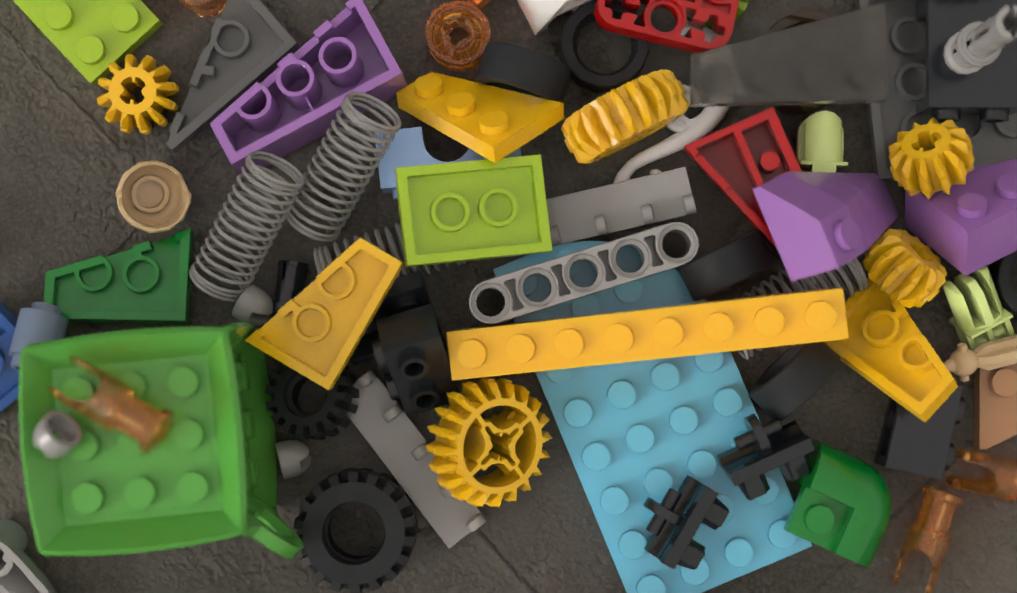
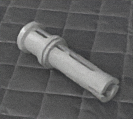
M1017 5L1012 6L1013 8L1010 10L1009 6H1005L985 22L977 21L970 23L960 32L950 37L944 46L943 52L947 66L958 74L968 75L977 72L983 66L989 65L996 60L1002 48L1017 39Z

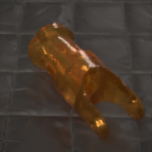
M70 356L69 359L74 364L100 379L98 391L85 401L74 400L55 388L48 386L47 389L64 405L106 430L117 429L139 442V449L146 454H150L157 448L169 431L174 413L166 408L161 411L137 398L135 389L81 358Z
M963 448L956 450L955 454L958 458L970 463L983 465L990 470L986 476L979 479L948 476L946 477L948 485L959 490L1004 501L1014 502L1017 499L1016 459Z
M923 485L921 492L925 497L916 522L910 523L895 567L893 586L896 587L898 585L908 557L914 551L921 550L931 560L932 571L925 593H932L952 539L948 532L957 506H963L965 499L955 494Z

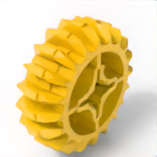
M661 69L647 75H642L616 89H612L603 96L597 97L596 100L584 105L583 108L566 118L561 127L566 138L564 142L569 152L574 154L578 163L590 164L594 161H599L651 136L653 133L682 117L690 106L685 97L686 92L680 80L678 81L670 70Z
M482 377L478 379L477 384L470 381L462 382L461 394L454 391L447 393L450 403L448 408L441 406L434 408L441 419L438 425L427 426L429 432L436 435L435 441L425 445L429 453L436 455L428 466H430L432 471L439 474L436 481L441 487L449 490L452 497L460 501L466 500L467 503L475 507H482L484 504L490 507H500L502 499L508 502L516 501L517 489L522 491L531 490L528 480L531 475L536 477L543 475L537 465L540 459L550 457L547 451L542 449V445L552 439L548 432L541 429L550 419L544 413L538 412L542 403L537 398L529 396L530 391L527 388L518 384L514 385L511 380L504 378L494 380L489 377ZM502 405L505 408L499 415L493 414L488 419H484L480 415L482 412L495 406ZM492 464L498 467L488 475L473 477L478 470L485 471Z

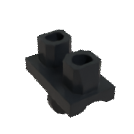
M753 413L744 418L748 431L733 438L736 447L717 455L721 468L734 486L738 485L746 498L753 500L766 494L770 489L764 473L780 466L782 474L787 480H797L810 474L811 466L808 453L815 449L811 438L808 435H804L795 420L781 426L776 418L761 425Z
M687 475L678 491L672 488L668 489L661 503L648 497L643 506L655 513L646 527V530L651 532L652 536L644 549L658 558L661 563L672 569L680 565L695 570L705 555V546L692 538L701 523L714 530L721 527L729 514V509L716 498L719 493Z

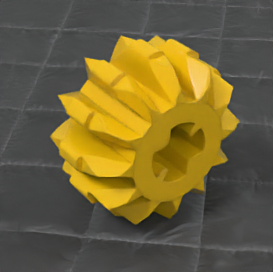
M126 54L124 69L115 62L109 63L108 68L114 74L112 80L107 78L98 79V85L109 91L97 98L98 105L109 108L105 119L111 124L120 121V130L127 134H131L136 126L142 134H150L152 130L151 120H154L161 127L167 126L168 121L161 114L163 110L166 109L171 112L178 110V104L167 99L168 96L179 92V86L175 82H166L172 73L171 70L165 65L156 68V60L149 55H146L139 64L133 54ZM137 86L142 89V95L145 97L140 103L134 101L135 96L132 93Z
M934 117L924 125L913 122L911 131L897 132V141L888 146L891 163L890 170L893 179L897 181L899 187H904L910 196L922 192L929 200L938 191H943L949 195L950 187L952 185L966 184L967 173L974 170L973 163L975 159L970 137L966 134L964 128H958L955 125L953 119L946 120L941 124Z
M889 228L870 246L871 248L865 254V259L862 262L864 268L869 272V279L876 282L880 287V291L887 293L892 301H899L904 307L921 308L927 301L930 302L940 292V287L946 282L947 272L941 264L940 257L933 254L930 246L924 245L917 236H911L906 230Z

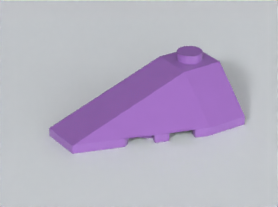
M788 171L752 189L791 282L835 270L864 253L899 217L885 181L879 180L876 173Z

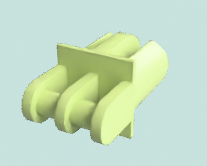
M824 110L815 112L800 123L797 130L796 159L803 172H836L848 166V162H843L844 130L841 118L834 112Z
M987 266L973 272L974 278L969 275L960 274L954 278L955 285L950 281H946L942 285L954 316L948 319V321L955 326L960 342L966 343L967 349L972 351L981 343L1015 335L1010 321L1013 315L1002 307Z

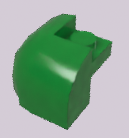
M813 439L812 443L815 450L808 453L811 473L795 481L801 484L802 487L783 529L828 549L837 555L870 568L889 524L892 501L888 485L879 471L864 460Z

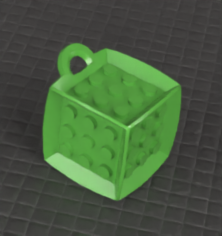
M237 322L223 327H165L121 330L48 342H37L23 348L20 352L19 365L21 458L32 528L37 549L41 554L47 556H92L141 553L198 545L242 535L245 538L253 537L280 556L294 559L303 548V542L295 531L277 515L275 425L271 419L273 411L267 410L265 402L272 400L271 395L265 393L266 385H269L265 356L263 351L244 341L257 330L254 326L247 322ZM50 411L67 413L77 421L82 431L81 441L70 453L58 459L45 457V452L39 447L35 448L32 438L36 425ZM56 431L52 433L58 439L62 438Z

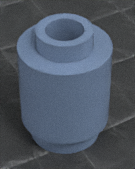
M33 302L31 308L20 309L8 352L12 356L10 364L12 369L19 371L20 352L25 346L32 343L65 338L69 320L60 315L61 308L44 302Z

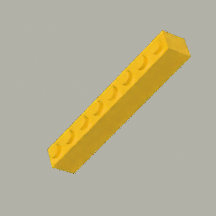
M841 287L463 328L446 332L452 381L849 339L844 291Z

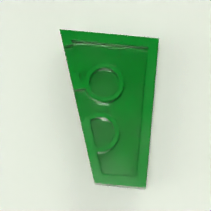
M190 228L174 233L175 236L153 243L150 241L133 245V249L106 257L100 255L47 271L43 302L61 308L60 315L67 318L69 322L189 324L191 297L189 269H191L193 263L194 232Z

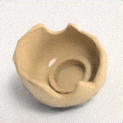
M158 160L135 164L122 174L115 192L118 209L123 218L131 226L147 233L170 231L182 222L186 217L192 197L182 174L173 166Z

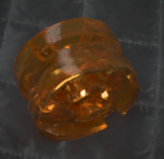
M468 0L441 3L432 10L426 21L425 37L430 55L437 64L448 70L465 71L474 68L480 63L485 46L488 42H491V28L488 17L484 15L479 6ZM455 28H462L467 32L468 38L458 41L457 45L452 44V39L449 36L451 31Z

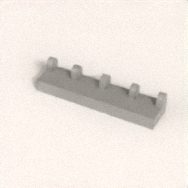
M686 167L546 199L552 246L697 213Z
M374 369L360 377L352 384V387L359 389V398H352L351 402L357 405L358 409L356 414L348 412L347 416L450 549L470 532L472 533L487 521L486 516L479 507L467 503L466 500L460 501L452 497L449 490L439 485L436 481L439 474L432 471L430 466H428L430 461L436 456L429 453L425 445L429 444V441L413 420L406 415L405 410L397 399L391 400L387 386Z

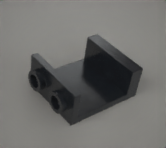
M918 0L915 2V21H926V99L916 105V115H931V118L934 117L938 123H943L950 119H953L954 122L961 121V115H979V122L1001 123L1009 121V115L1017 112V39L1003 47L998 58L992 63L968 75L952 71L945 63L943 56L947 40L955 33L960 32L970 23L977 21L985 22L1005 6H1009L1010 10L1013 8L1012 6L1017 5V0Z

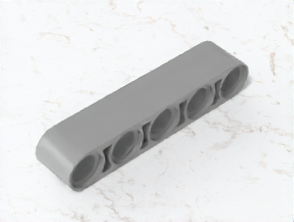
M672 222L483 281L471 291L469 307L473 316L481 323L488 325L499 324L680 267L691 261L697 254L699 247L698 236L694 229L685 223ZM674 232L684 238L686 251L681 258L669 257L664 252L662 241L667 233ZM631 247L638 251L641 256V264L636 272L627 273L618 267L616 254L620 248ZM577 261L590 263L596 273L594 283L589 287L582 288L576 286L571 281L569 275L572 264ZM539 275L548 280L551 291L548 298L544 301H530L525 296L523 283L530 276ZM489 289L499 291L505 299V306L502 312L492 317L483 315L477 308L479 295Z

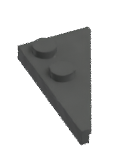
M227 0L220 18L216 17L211 29L210 42L203 48L189 81L191 87L180 113L176 112L170 126V137L166 145L173 152H178L251 86L271 72L290 52L293 53L300 47L260 0Z

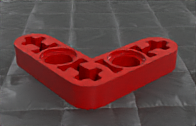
M597 0L594 6V16L597 23L609 32L701 55H711L717 53L730 40L739 0H691V2L686 0H622V8L633 12L637 11L640 3L646 5L640 17V26L634 24L638 15L624 12L620 19H615L612 17V9L605 7V5H610L613 0ZM658 8L669 10L675 18L674 29L669 32L656 30L651 23V13L653 10ZM686 15H690L689 26L700 28L707 21L713 23V31L719 33V35H716L710 42L704 40L705 33L701 30L690 28L685 37L681 36L680 33L686 24Z

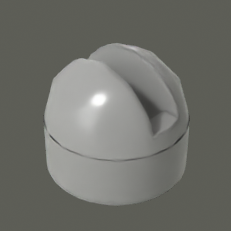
M252 284L238 298L232 310V316L252 326L264 325L269 321L270 314L273 313V302L265 291Z
M50 411L36 425L32 438L35 448L39 447L45 452V457L58 459L67 455L82 439V431L77 421L67 413ZM56 431L62 438L58 439L52 433Z
M288 439L275 443L284 480L306 472L311 465V456L309 455L310 449L304 442L298 439Z

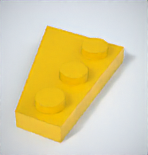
M430 72L417 78L413 83L396 92L398 108L494 163L565 119L564 103L435 72Z
M359 238L318 274L312 283L294 299H290L278 310L275 316L244 341L323 388L331 390L405 262L364 238Z
M868 277L867 289H863L862 292L855 291L854 297H850L845 302L849 339L824 342L840 357L842 362L926 423L958 388L957 383L926 337L909 316L905 307L899 301H892L890 296L884 291H880V287L876 282Z

